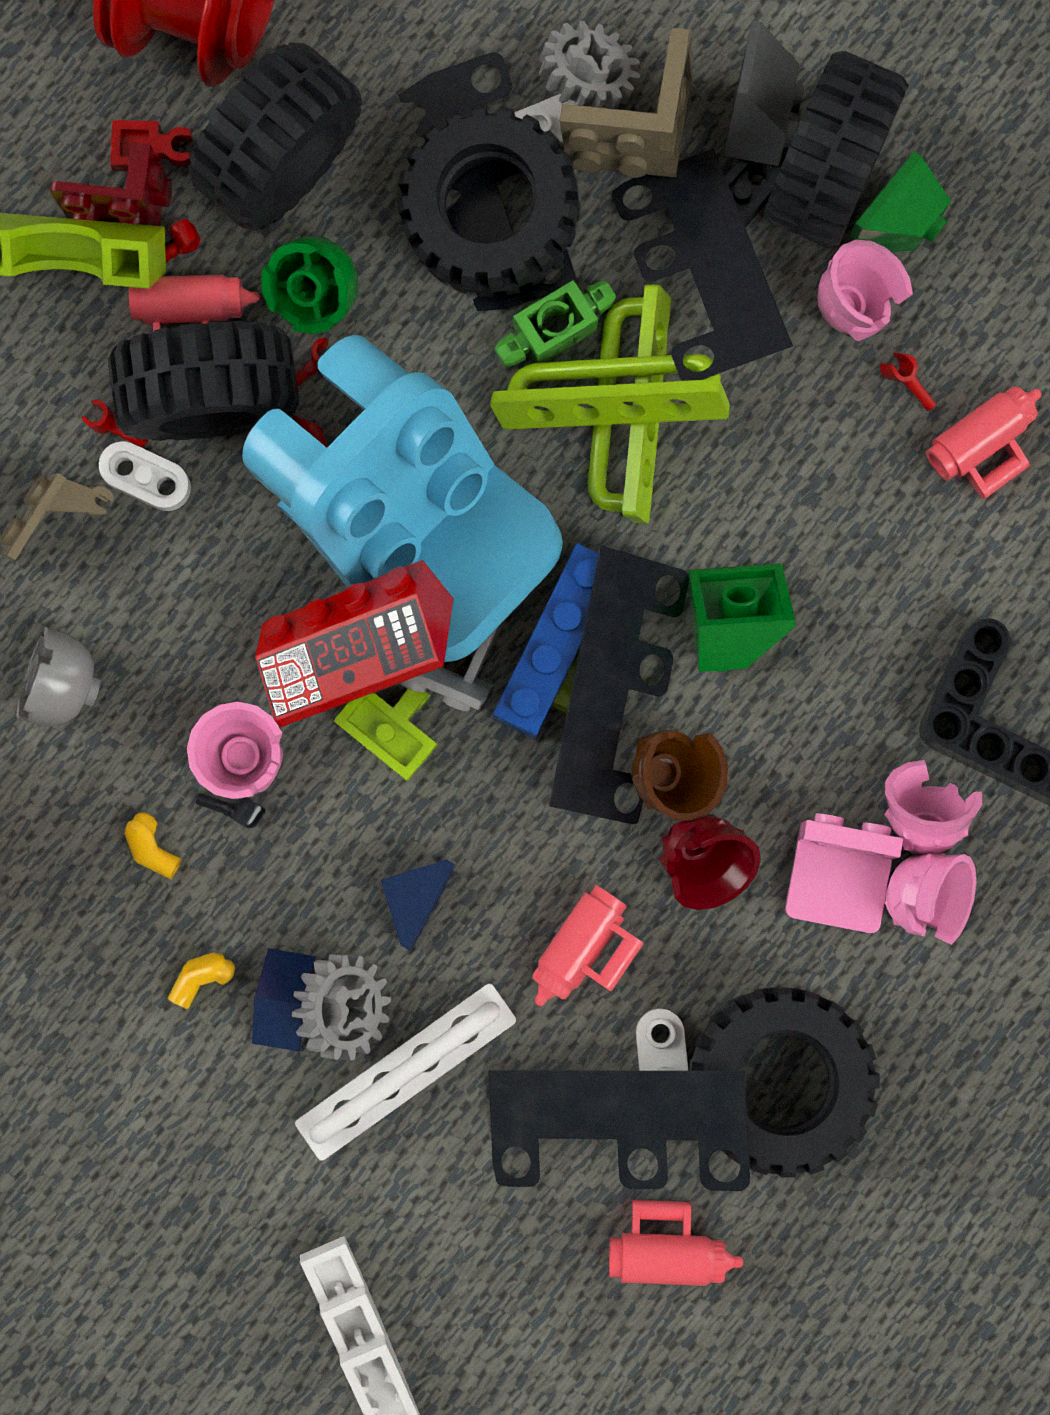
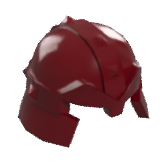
M711 814L694 821H680L670 828L668 834L662 838L665 854L658 857V859L672 879L674 898L682 906L695 910L716 908L732 901L747 889L757 875L761 856L759 847L750 837L743 834L744 830L735 828L728 820Z

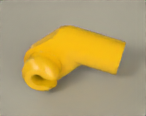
M143 812L136 814L133 820L128 821L124 833L134 861L172 880L182 859L157 846L154 837L157 821L152 815Z
M215 952L187 961L167 999L183 1008L189 1009L201 985L214 981L224 985L233 978L235 973L233 962L225 959L223 954Z

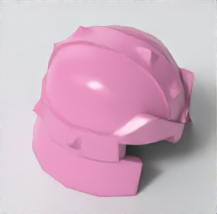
M853 240L843 244L832 260H829L828 269L822 274L818 285L817 300L823 318L832 328L851 335L856 341H861L876 334L890 322L891 306L889 299L892 298L895 303L900 304L913 295L907 271L901 261L890 250L873 241Z
M243 702L220 704L203 714L191 730L187 745L189 768L199 784L214 795L231 799L253 796L255 793L265 791L278 773L283 758V749L280 744L282 731L273 717L256 705Z
M925 760L907 762L891 772L885 781V796L889 809L884 815L888 818L895 836L903 838L902 847L904 850L914 854H940L951 849L958 841L968 836L971 821L982 806V792H973L964 802L959 795L958 787L952 783H949L946 787H922V782L930 780Z
M945 853L915 854L902 861L890 878L884 903L893 919V924L903 927L909 934L925 936L926 927L936 929V938L952 945L961 935L974 903L977 880L976 867L972 858L965 854L946 855Z

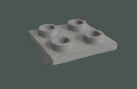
M497 629L477 648L465 677L441 667L399 684L416 692L423 693L427 688L444 695L442 701L445 704L461 711H469L470 707L479 710L494 687L493 684L478 679L477 676Z

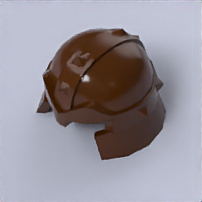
M663 730L639 739L636 756L631 768L632 780L637 794L645 802L647 808L655 809L674 820L694 821L708 815L723 796L727 786L728 764L723 748L712 733L695 735L692 741L690 737L681 732Z

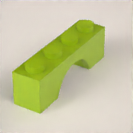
M0 213V276L13 277L37 270L65 269L96 275L102 280L103 285L149 289L166 273L164 226Z

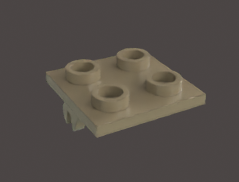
M59 473L51 474L47 479L43 476L37 478L23 502L30 505L22 519L18 517L12 518L0 536V543L5 545L0 555L10 560H16L45 512H74L90 515L106 514L107 511L96 504L95 498L103 502H113L114 496L112 492L103 486L88 488L67 480L66 477Z

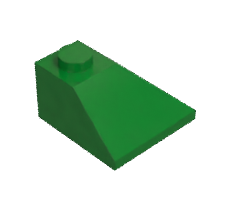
M915 151L857 220L846 243L853 240H869L886 247L894 253L914 251L923 239H926L929 243L936 239L948 223V220L943 215L951 201L921 155Z
M782 563L688 570L694 647L699 672H724L733 669H746L795 628V616Z

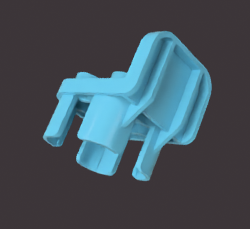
M359 335L345 337L336 342L320 357L318 369L324 378L364 409V411L326 448L282 410L272 409L255 424L247 436L242 454L244 465L259 482L281 500L277 506L297 524L348 588L356 583H365L383 576L396 567H405L423 560L454 598L444 662L462 659L474 652L554 568L562 551L561 531L550 511L543 503L494 465L457 401L449 391L425 373L407 372L365 337Z

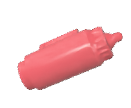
M223 274L162 276L149 289L129 287V308L132 320H143L144 324H153V332L154 330L162 329L163 324H207L208 322H226L230 318H241L244 314V307L260 300L258 292H250L243 288L241 279L238 277L228 278Z
M1015 386L1006 392H999L933 439V446L926 450V456L934 470L946 481H949L954 476L961 478L966 475L982 499H986L1030 467V464L1015 438L1026 431L1028 424L1038 416L1035 402L1040 399L1041 391L1033 389L1030 392H1025L1020 387ZM1002 447H1005L1011 457L981 478L975 467Z
M597 885L594 886L590 894L586 892L583 894L538 960V968L532 976V979L538 982V994L535 997L536 1005L543 1006L547 1000L556 996L562 1000L566 999L572 990L580 986L586 975L609 991L613 990L644 944L620 927L624 921L621 915L627 908L623 902ZM616 933L623 940L601 973L598 974L591 968Z
M632 1200L631 1233H622V1238L610 1237L609 1277L621 1278V1283L707 1286L710 1283L724 1282L726 1272L732 1268H741L743 1266V1259L728 1253L725 1242L722 1240H711L707 1236L691 1235V1202ZM640 1220L682 1221V1235L640 1234Z

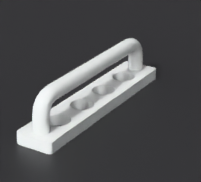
M486 984L297 1119L295 1125L317 1158L325 1160L514 1025L516 1017L492 984ZM462 1015H468L466 1018H464L462 1021H460L451 1028L453 1021L457 1017ZM479 1033L474 1041L470 1043H465L467 1040H469L474 1035ZM422 1043H429L427 1046H425L412 1056L414 1049L418 1045ZM439 1061V1064L435 1069L431 1071H425ZM389 1071V1073L373 1083L374 1078L379 1073ZM400 1089L396 1097L392 1099H386ZM342 1100H350L343 1106L338 1108L336 1111H334L335 1105ZM360 1118L359 1122L355 1126L346 1128L351 1123Z

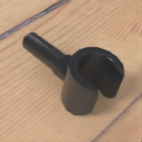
M199 793L196 799L197 805L223 813L247 828L257 826L266 812V809L248 797L242 798L236 807L228 802Z

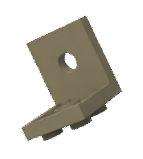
M671 28L657 114L562 104L559 119L564 152L568 153L573 167L583 172H597L600 169L620 171L629 177H642L646 174L666 177L677 176L693 80L690 29Z

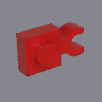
M112 120L110 166L113 171L128 172L132 143L151 145L159 162L160 159H168L170 163L177 167H188L191 164L190 153H178L174 151V148L182 141L193 142L192 132L185 127H176L169 130L166 134H161L159 121Z

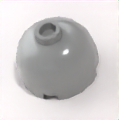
M46 627L44 629V636H40L24 678V681L27 680L25 691H28L29 695L27 699L19 697L16 710L17 719L45 726L62 725L74 719L84 704L93 706L99 692L101 679L93 677L94 661L89 650L78 639Z

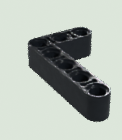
M991 618L981 619L966 629L961 635L920 721V737L931 749L1050 806V751L977 716L1005 658L1011 641L1009 631L1000 621ZM976 632H986L992 637L995 645L992 654H984L977 650L974 644ZM956 674H966L973 680L975 689L971 697L962 696L955 690L953 681ZM938 715L948 717L954 724V734L949 740L940 738L934 731L933 722ZM981 736L991 738L997 745V755L993 761L983 759L977 752L976 745ZM1024 757L1034 759L1040 767V775L1036 782L1026 780L1021 774L1020 765Z

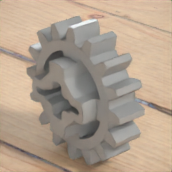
M580 21L577 29L574 30L571 25L564 23L560 33L553 30L548 41L544 44L539 57V61L542 62L539 75L549 78L546 85L548 91L559 90L561 92L559 102L562 104L571 99L575 101V105L579 106L588 105L590 107L602 108L604 105L608 109H617L619 103L624 105L628 103L640 78V74L636 72L640 64L639 60L629 58L633 49L632 46H620L617 43L620 34L617 32L610 36L603 34L604 28L601 24H598L595 30H589L585 21Z
M329 954L328 961H314L316 974L303 973L301 978L307 985L305 991H294L293 995L296 999L302 1001L301 1008L292 1012V1017L302 1018L303 1024L296 1031L297 1035L310 1038L306 1048L309 1051L321 1052L322 1058L352 1061L355 1060L356 1053L368 1054L370 1052L368 1040L380 1041L382 1039V1035L377 1029L378 1024L389 1023L390 1019L386 1014L382 1013V1006L391 1002V997L381 996L380 990L387 983L386 979L374 977L377 966L375 964L363 963L362 956ZM346 975L344 979H339V977Z

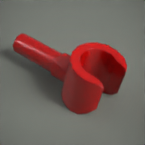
M188 219L180 220L169 227L168 230L174 243L165 247L166 263L179 254L185 255L199 248V234L195 225L191 224Z
M320 338L313 344L311 359L296 373L297 388L311 375L313 376L319 371L318 361L320 357L317 354L328 346V338Z
M893 352V355L899 361V370L891 364L881 363L880 371L882 376L889 380L903 382L927 412L932 410L937 404L916 377V359L909 354Z
M100 400L91 401L104 414L97 422H91L82 416V420L87 426L99 434L111 432L144 449L148 439L141 440L136 439L134 436H126L116 425L114 412Z

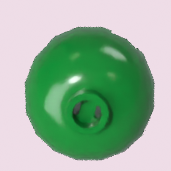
M308 235L287 241L271 255L268 265L263 268L261 273L262 293L268 308L272 313L278 311L284 320L294 325L291 329L296 332L316 334L328 331L349 313L358 295V274L351 257L341 246L325 237Z

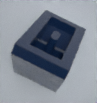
M443 860L381 880L402 947L408 950L413 949L456 867L454 863Z
M268 948L254 997L252 1044L300 1051L302 1037L298 1036L296 1031L303 1024L302 1018L292 1017V1012L301 1008L302 1001L296 999L293 995L294 991H305L307 985L303 982L301 976L303 973L313 974L316 956Z

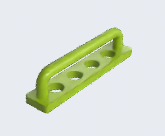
M645 285L644 297L625 298L612 305L606 313L603 323L600 359L619 358L622 324L629 316H642L638 357L666 355L671 297L660 285ZM664 374L636 376L635 384L663 382ZM617 377L598 378L597 386L616 385ZM633 402V406H640L638 403ZM659 422L631 424L624 494L610 493L606 489L612 425H593L587 481L588 493L593 503L602 510L622 512L623 516L633 523L648 524L650 520Z
M685 354L683 364L690 371L700 372L709 368L714 359L702 354ZM672 355L529 364L519 369L512 376L507 391H494L492 393L490 406L502 428L529 429L727 419L730 403L721 384L720 373L703 380L527 389L530 384L538 381L678 374ZM678 399L685 401L686 403L678 404L671 402L669 400ZM623 402H634L640 406H630ZM578 404H587L595 408H584ZM535 406H540V407L548 408L549 410H547V411H545V410H539V409H536V408H534V407H535Z

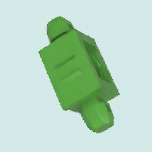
M574 280L514 315L513 328L517 335L514 336L510 333L500 340L495 347V353L504 367L514 366L526 360L527 353L531 355L535 363L546 362L595 333L598 325V318L595 312L601 315L612 307L616 300V295L607 281H600L586 287L585 294H582ZM551 316H560L564 319L569 317L567 328L558 333L550 332L547 329L542 331V324ZM574 317L578 322L576 325H574ZM536 322H537V331L535 330V328H534V326H533V324L536 323Z

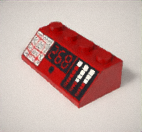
M423 560L405 567H396L383 576L365 583H356L345 591L325 599H316L305 607L285 615L273 616L262 624L255 659L274 720L280 727L444 667L454 598Z

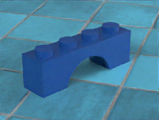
M578 543L493 713L495 721L534 740H537L582 642L599 553Z

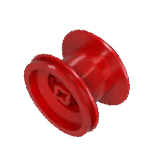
M93 0L94 29L102 45L115 48L120 56L126 58L141 52L152 39L156 30L198 44L197 57L200 77L206 86L215 87L223 83L234 68L240 69L250 61L264 35L275 0Z

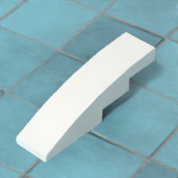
M345 1236L301 1254L300 1264L317 1298L320 1314L339 1353L340 1365L363 1414L420 1415L377 1308Z

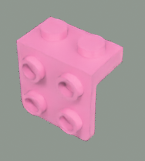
M816 813L814 821L806 820L800 823L785 905L786 914L793 919L865 933L877 932L881 925L892 859L900 858L903 838L890 836L892 828L888 826L863 823L862 830L843 827L844 818Z

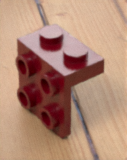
M132 143L125 189L52 181L50 193L69 219L160 226L162 207H169L171 203L172 181L167 178L164 172V165L159 162L151 145Z

